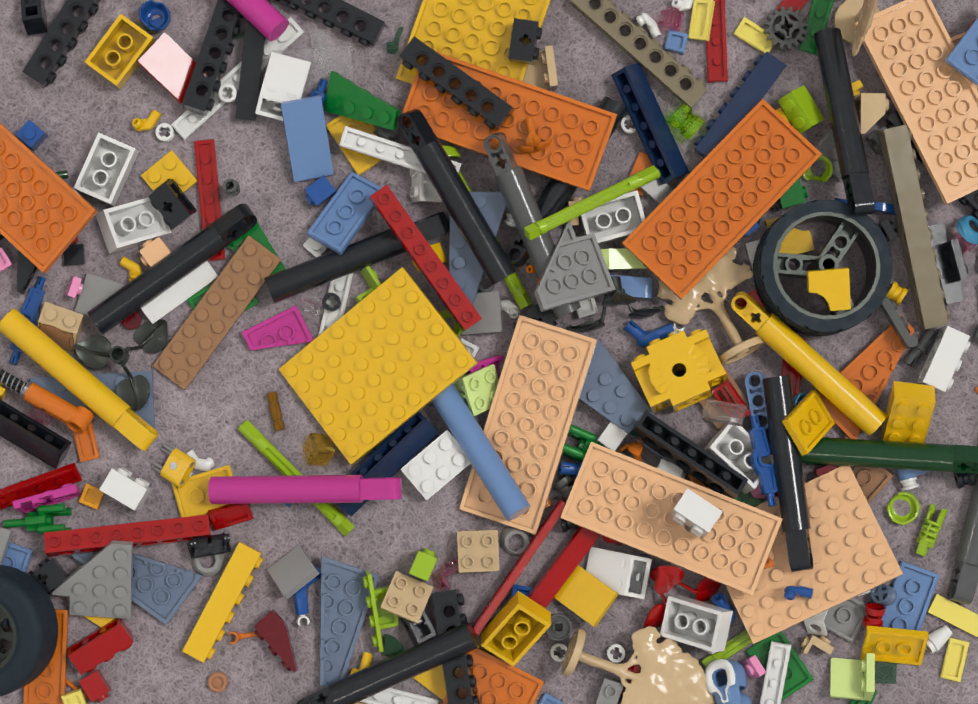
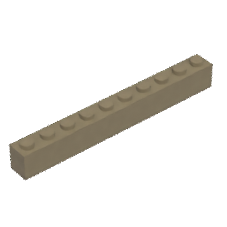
M907 125L879 130V139L919 329H930L947 325L949 311L944 305V289L940 286L941 272L936 267L937 253L931 243L933 234L932 230L928 228L927 220L929 215L923 204L925 196L923 189L919 185L920 172L915 166L916 152L911 147V130L908 129Z

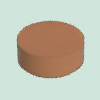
M214 672L208 678V687L213 692H222L228 686V677L223 672Z

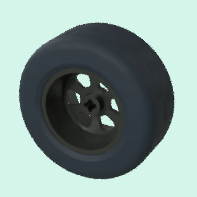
M0 565V641L4 638L10 641L12 646L6 653L2 652L0 648V697L12 693L35 680L50 663L58 640L57 615L47 592L27 573L5 565ZM7 618L11 624L12 631H5L2 623Z

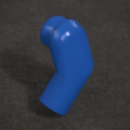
M787 586L784 589V598L794 600L796 595L812 599L813 588Z

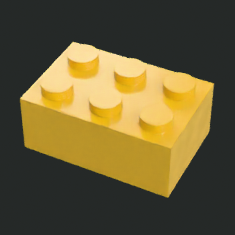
M120 14L85 60V63L121 90L139 66L137 63L139 58L156 40L124 15Z
M893 381L885 411L887 418L882 423L883 441L925 442L936 403L935 386Z
M518 591L481 632V646L514 667L551 626V612Z

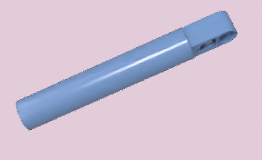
M452 384L433 399L432 403L506 520H513L526 512L531 505L454 384Z

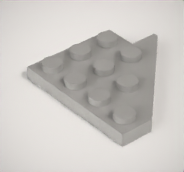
M571 222L565 224L534 292L541 312L616 290L594 233L576 238Z
M112 540L55 587L52 595L70 596V615L131 619L133 542Z

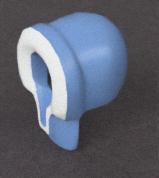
M718 659L711 662L706 667L704 674L706 677V687L714 695L716 704H741L740 692L747 688V676L744 667L740 662L731 659ZM726 671L727 676H724L720 672Z

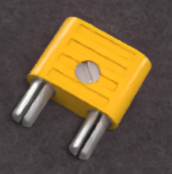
M164 444L161 450L170 456L164 466L154 462L152 468L158 471L161 477L182 488L188 478L191 477L196 460L181 450L173 449Z

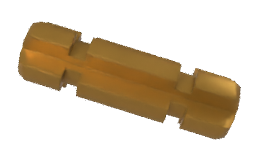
M276 391L266 394V397L270 403L268 406L271 419L274 421L273 428L275 431L284 430L285 425L281 419L283 418L281 407L277 401L278 394Z

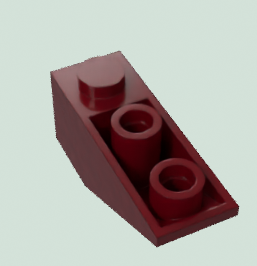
M273 609L254 626L256 629L254 633L261 641L264 639L269 644L268 649L274 656L279 655L282 658L281 664L287 671L292 670L295 672L298 668L288 626Z

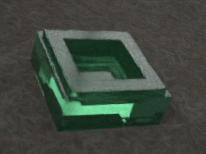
M876 662L875 683L896 684L897 663Z

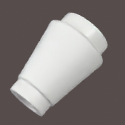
M944 625L930 633L926 650L931 654L938 652L950 636L953 635L952 631Z

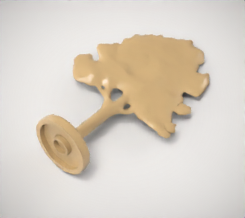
M845 0L834 14V28L841 29L843 41L853 45V57L857 55L860 46L863 45L865 36L871 27L874 14L880 12L877 7L878 0Z
M732 247L682 300L661 281H659L660 287L657 294L661 299L673 301L672 305H665L664 314L668 320L675 323L688 324L695 311L702 309H711L718 315L734 347L720 355L719 360L722 366L732 364L752 354L765 344L759 336L742 341L724 306V300L727 295L726 291L733 289L753 276V271L750 270L751 266L745 263L739 265L732 261L737 256V248ZM704 293H708L713 303L704 302L701 296Z
M648 626L633 633L631 639L633 641L634 653L629 661L624 664H616L582 652L586 632L583 629L577 628L570 640L563 660L561 674L567 677L572 675L578 661L611 672L621 678V683L626 687L621 704H715L716 702L706 687V677L702 666L699 665V661L689 653H683L682 648L678 646L675 640L667 638L663 642L657 643L656 640L660 638L661 634L655 627ZM633 665H640L641 672L633 673L628 671V668Z

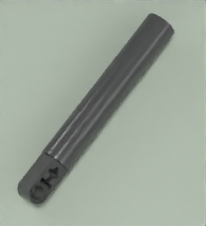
M494 133L486 137L484 147L497 175L495 179L540 280L555 245L549 231L533 240H529L525 236L524 227L543 219L522 168L516 163L506 137L501 133ZM492 138L498 139V148L492 146ZM506 159L507 163L501 165L500 161ZM578 301L553 308L552 310L555 317L558 318L579 309L581 305Z
M978 474L947 592L949 600L967 605L973 601L978 583Z

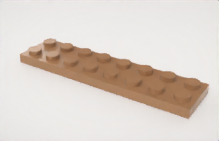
M248 236L153 366L186 390L265 284L264 278L274 272L282 259L254 238Z

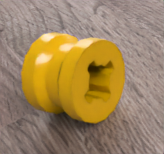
M893 281L885 297L893 299L895 304L899 306L908 289L905 287L901 288L896 281Z

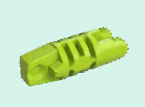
M930 504L916 540L919 543L916 554L926 557L929 548L933 549L948 511L942 508L937 522H933L931 520L936 510V505Z

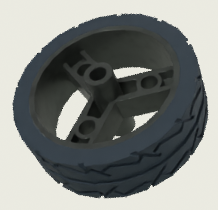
M831 199L806 202L797 205L783 214L764 232L756 248L757 251H755L753 278L758 296L764 307L770 314H776L793 331L810 336H829L857 326L869 318L882 304L889 290L893 272L892 256L887 239L879 226L874 223V220L867 214L851 215L847 203ZM809 222H823L837 226L817 256L779 253L781 244L787 234L798 225ZM836 239L842 241V248L836 246ZM854 240L856 241L865 259L866 282L857 302L853 304L851 300V309L829 310L831 315H819L802 309L790 299L782 287L779 276L807 278V271L838 268L840 261ZM828 250H830L832 253H835L836 256L826 253L828 252ZM789 261H792V262L795 263V265H796V269H795V270H791V269L789 268V266H788V262H789ZM803 262H812L808 265L806 271L802 270Z

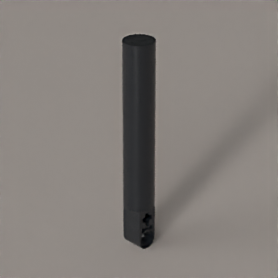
M822 29L814 34V40L848 210L851 215L872 214L875 208L841 29Z
M605 96L598 108L617 114L609 137L610 139L628 111L618 102ZM550 179L536 200L543 219L563 210L577 187ZM519 232L505 252L511 264L516 267L523 266L529 259ZM515 252H520V257L516 260H513V254Z
M413 109L400 114L398 125L491 285L493 286L514 274L516 271L423 113L418 109Z
M247 204L237 205L88 311L89 317L104 335L251 230L257 224L256 216Z
M444 211L414 222L427 241L450 232V225ZM388 229L349 244L342 255L331 251L267 276L264 279L273 302L277 303L407 251L392 230Z
M790 376L762 379L780 514L783 519L782 529L786 535L789 564L792 572L813 569L809 535L811 526L801 454L782 423L784 418L794 409Z
M464 623L331 683L329 687L300 699L296 704H355L478 649L479 642L470 623Z

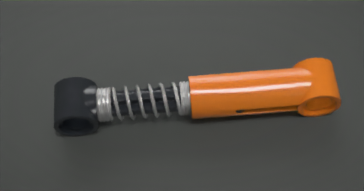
M0 366L1 385H5L6 388L10 387V390H15V393H20V396L24 397V401L62 421L74 433L83 434L93 420L94 415L87 408L75 406L36 383L24 382L22 378H17V375L13 376L12 373H8V370L4 371L3 367Z

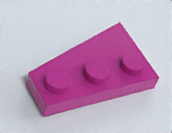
M297 305L242 332L250 350L307 343L314 340Z
M69 483L61 486L60 489L45 491L38 495L12 501L15 510L23 515H27V512L37 511V507L40 505L58 504L82 494L77 485Z

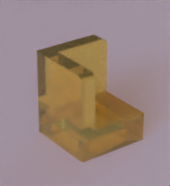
M310 433L302 447L310 465L327 466L335 453L327 434Z

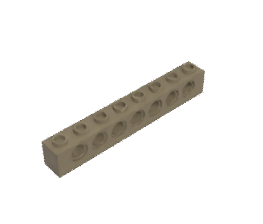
M612 0L570 1V4L636 63H640L647 73L689 110L707 92L708 89L705 88L707 85L698 77L695 79L690 74L691 70L684 64L679 65L675 61L676 57L671 52L662 50L660 48L661 44L653 37L650 39L645 34V29L639 24L635 26L630 21L631 17L626 12L618 11L615 8L616 4ZM597 1L600 4V8L596 10L591 9L589 3ZM612 14L615 17V21L608 23L605 21L604 16ZM626 27L630 30V35L622 36L619 30ZM642 41L645 44V48L638 50L634 43ZM657 54L660 57V62H651L649 56ZM671 67L675 70V75L669 77L665 74L664 70ZM688 81L690 89L683 90L680 87V82Z

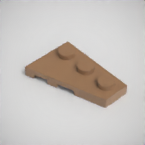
M850 466L868 504L894 476L886 468Z

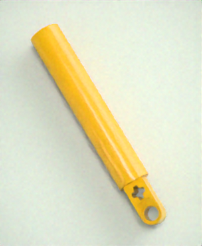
M741 291L734 295L731 302L732 309L756 330L755 334L859 428L870 436L881 426L887 418V414L776 314H770L746 292ZM736 299H745L747 305L744 307L738 306ZM753 313H754V314L760 313V317H759V318H756V319H753V318H752V317H753Z
M16 308L8 312L0 321V332L139 449L146 451L158 437V432L131 409V406Z

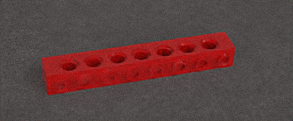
M388 185L372 194L369 198L463 332L480 321L482 318Z
M207 514L44 533L45 553L48 557L98 552L112 540L133 542V547L187 542L192 540L193 537L207 536V539H210V519Z

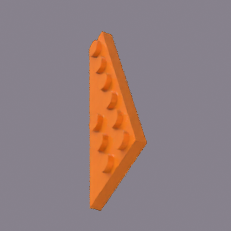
M907 322V330L910 333V335H913L915 330ZM891 324L840 372L874 404L877 403L892 371L905 350ZM819 392L818 394L835 424L848 438L857 439L862 429Z

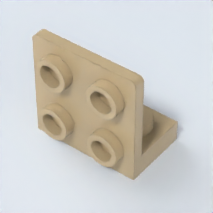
M553 45L545 46L544 50H539L538 60H534V65H528L523 82L546 90L558 89Z
M498 529L457 531L458 569L460 573L499 571Z
M396 571L381 604V609L418 624L433 586Z

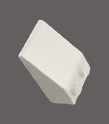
M149 197L105 209L96 216L109 254L171 233L169 225L165 223L159 210L152 206Z

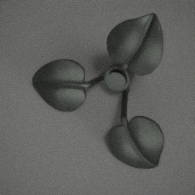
M613 276L611 279L616 290L604 294V301L601 303V306H603L601 318L597 321H589L577 326L569 325L572 330L593 331L604 327L606 307L627 305L631 312L628 316L634 319L653 316L662 311L664 307H645L638 310L632 308L631 303L636 302V299L625 293V289L622 288L621 277Z
M159 319L153 324L151 321L140 325L134 334V339L140 344L139 346L126 347L125 349L121 346L112 348L110 341L101 335L88 337L74 345L78 357L85 365L92 369L104 368L108 363V357L121 365L129 379H124L118 384L116 394L131 406V409L134 411L141 410L147 403L150 396V384L142 375L132 377V374L126 367V363L129 360L128 352L139 350L143 347L148 353H158L163 350L168 341L166 320Z

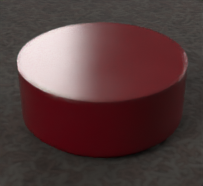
M136 311L121 323L126 329L135 330L141 325L142 317Z

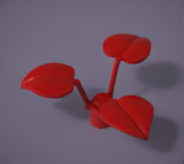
M676 566L656 567L650 573V578L655 582L654 590L657 594H660L663 602L662 604L655 605L650 610L643 628L648 626L658 628L662 626L667 603L664 594L670 591L671 588H674V585L682 586L696 594L695 600L704 602L718 592L721 583L704 577L699 582L697 589H693L681 582L684 577V571Z

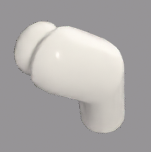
M673 0L671 6L674 11L683 12L692 8L694 0Z
M641 13L640 16L636 17V21L640 26L646 24L651 37L656 38L662 35L656 21L647 13Z
M509 299L501 300L502 310L510 318H518L520 315L519 307Z
M193 450L186 453L196 460L195 470L209 471L214 467V460L212 458L200 459Z

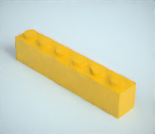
M243 542L238 543L182 652L203 663L207 659H212L216 651L213 648L216 641L220 642L226 632L223 630L226 622L230 624L235 615L232 610L235 605L239 606L245 596L242 594L245 586L249 588L254 579V576L251 575L254 568L259 569L263 561L261 557L262 552Z

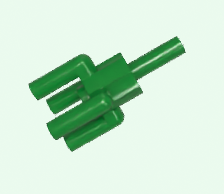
M571 424L568 436L580 441L577 448L565 443L562 455L580 462L584 460L591 442L603 447L605 445L595 441V434Z
M65 504L40 505L37 507V512H27L25 519L4 520V527H27L28 532H38L40 534L72 530L71 527L66 528L65 524L54 525V517L72 515L71 507L66 508Z

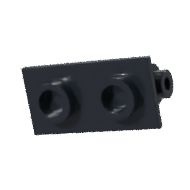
M223 532L222 534L211 535L210 539H207V536L193 537L192 540L187 542L191 559L231 552L229 545L230 536Z

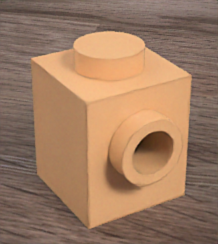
M160 237L154 241L150 239L142 245L140 250L142 256L140 259L146 267H151L170 254L171 251Z

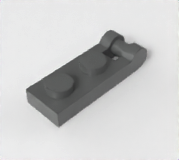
M885 297L880 308L903 346L909 349L915 347L918 344L917 337L910 335L908 332V324L903 316L899 317L896 312L898 308L893 299L889 300L888 297Z

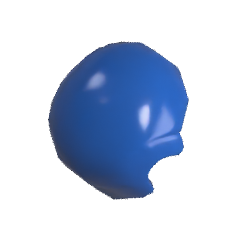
M148 0L139 9V19L143 27L149 31L160 32L166 29L171 21L170 11L164 3ZM155 15H160V16H162V17H159V18H156V19H153V20H152V18H153Z

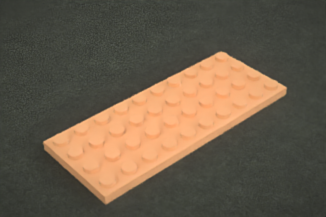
M904 0L874 14L871 27L865 36L863 45L904 125H907L908 129L911 130L912 141L944 204L947 205L978 190V91L974 83L945 62V59L955 46L931 0Z
M519 315L483 432L531 507L517 518L507 521L472 466L460 504V510L535 535L537 534L598 339Z
M593 442L589 445L560 517L563 520L751 596L754 594L783 520L780 517ZM687 488L723 511L706 537L701 536L699 538L689 531L690 527L685 524L683 526L677 524L672 520L673 516L670 515Z

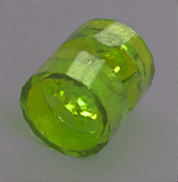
M685 103L667 120V123L674 129H680L679 133L687 141L705 122L698 114L693 115L692 109Z

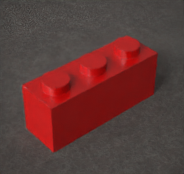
M116 618L67 648L68 657L81 675L85 672H92L98 664L111 660L119 651L129 649L132 643H134L133 635L123 620Z

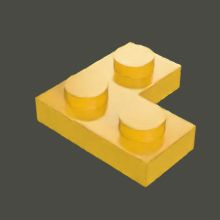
M173 150L141 175L153 191L157 190L169 179H173L183 193L198 182Z

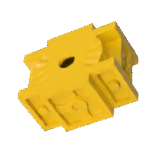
M701 329L695 330L690 333L689 337L686 336L684 330L681 332L679 330L673 331L663 340L658 338L651 341L649 346L646 347L648 355H639L631 362L633 371L653 413L672 406L676 413L712 397L710 388L727 380L724 367L717 356L706 329L703 331ZM682 370L686 372L681 377L675 376L677 371Z

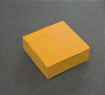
M86 483L79 503L98 510L105 493L100 491V488Z

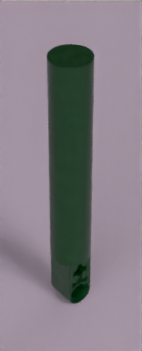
M823 437L807 455H801L802 464L978 474V446Z

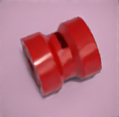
M878 603L865 604L864 612L866 616L863 618L862 625L864 627H883L882 616L885 615V606Z

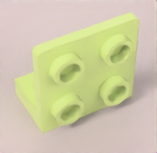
M490 364L468 375H463L453 384L473 416H476L491 408L499 378L495 365Z
M866 653L864 660L831 658L830 697L871 701L875 693V654Z

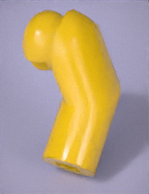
M153 109L148 118H135L132 121V126L136 131L140 132L151 130L162 114Z
M125 256L121 259L119 265L129 270V282L142 274L139 264Z
M363 652L359 669L353 668L351 674L369 667L372 654Z

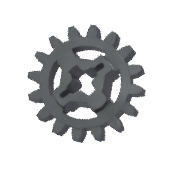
M781 6L780 12L776 8L773 10L774 16L768 14L767 18L770 21L764 22V26L768 28L763 33L769 34L766 40L773 41L772 47L778 44L779 50L786 46L787 51H789L791 45L797 48V41L801 43L804 41L801 35H807L808 31L803 28H806L808 23L802 22L805 18L804 15L798 16L799 9L793 12L792 6L788 10ZM779 17L780 23L773 26L774 20ZM784 24L787 28L790 27L788 32L785 29H781ZM799 31L798 35L792 39V33Z

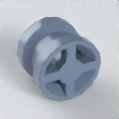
M882 584L871 590V597L876 603L890 606L895 602L897 593L893 587Z

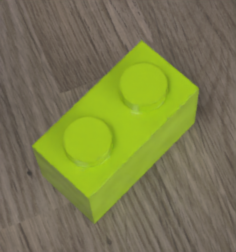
M804 85L778 100L792 126L800 134L812 129L825 120Z
M428 548L419 550L409 574L428 581L438 560V557L435 556L436 552Z

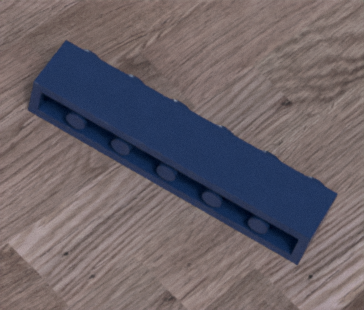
M766 52L764 56L760 54L753 63L756 65L752 72L748 70L741 79L744 81L743 85L740 88L736 86L730 94L732 100L729 104L724 102L718 110L720 114L718 119H712L706 127L709 130L706 135H700L694 145L697 147L694 151L705 158L763 99L787 65L769 52Z
M640 63L625 66L613 73L611 76L651 164L660 172V178L658 179L661 185L690 173Z
M417 412L396 429L349 475H363L364 478L393 477L439 431L420 412ZM364 500L362 503L337 504L351 517L368 500Z

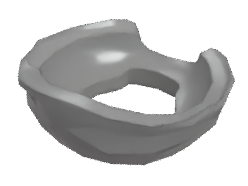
M511 526L506 527L500 536L502 549L514 556H521L532 540V535L529 532ZM514 534L522 535L525 540L524 546L517 551L508 548L509 538Z
M223 553L214 555L216 562L211 568L202 567L200 557L192 559V566L198 574L206 577L215 576L224 568L226 561Z

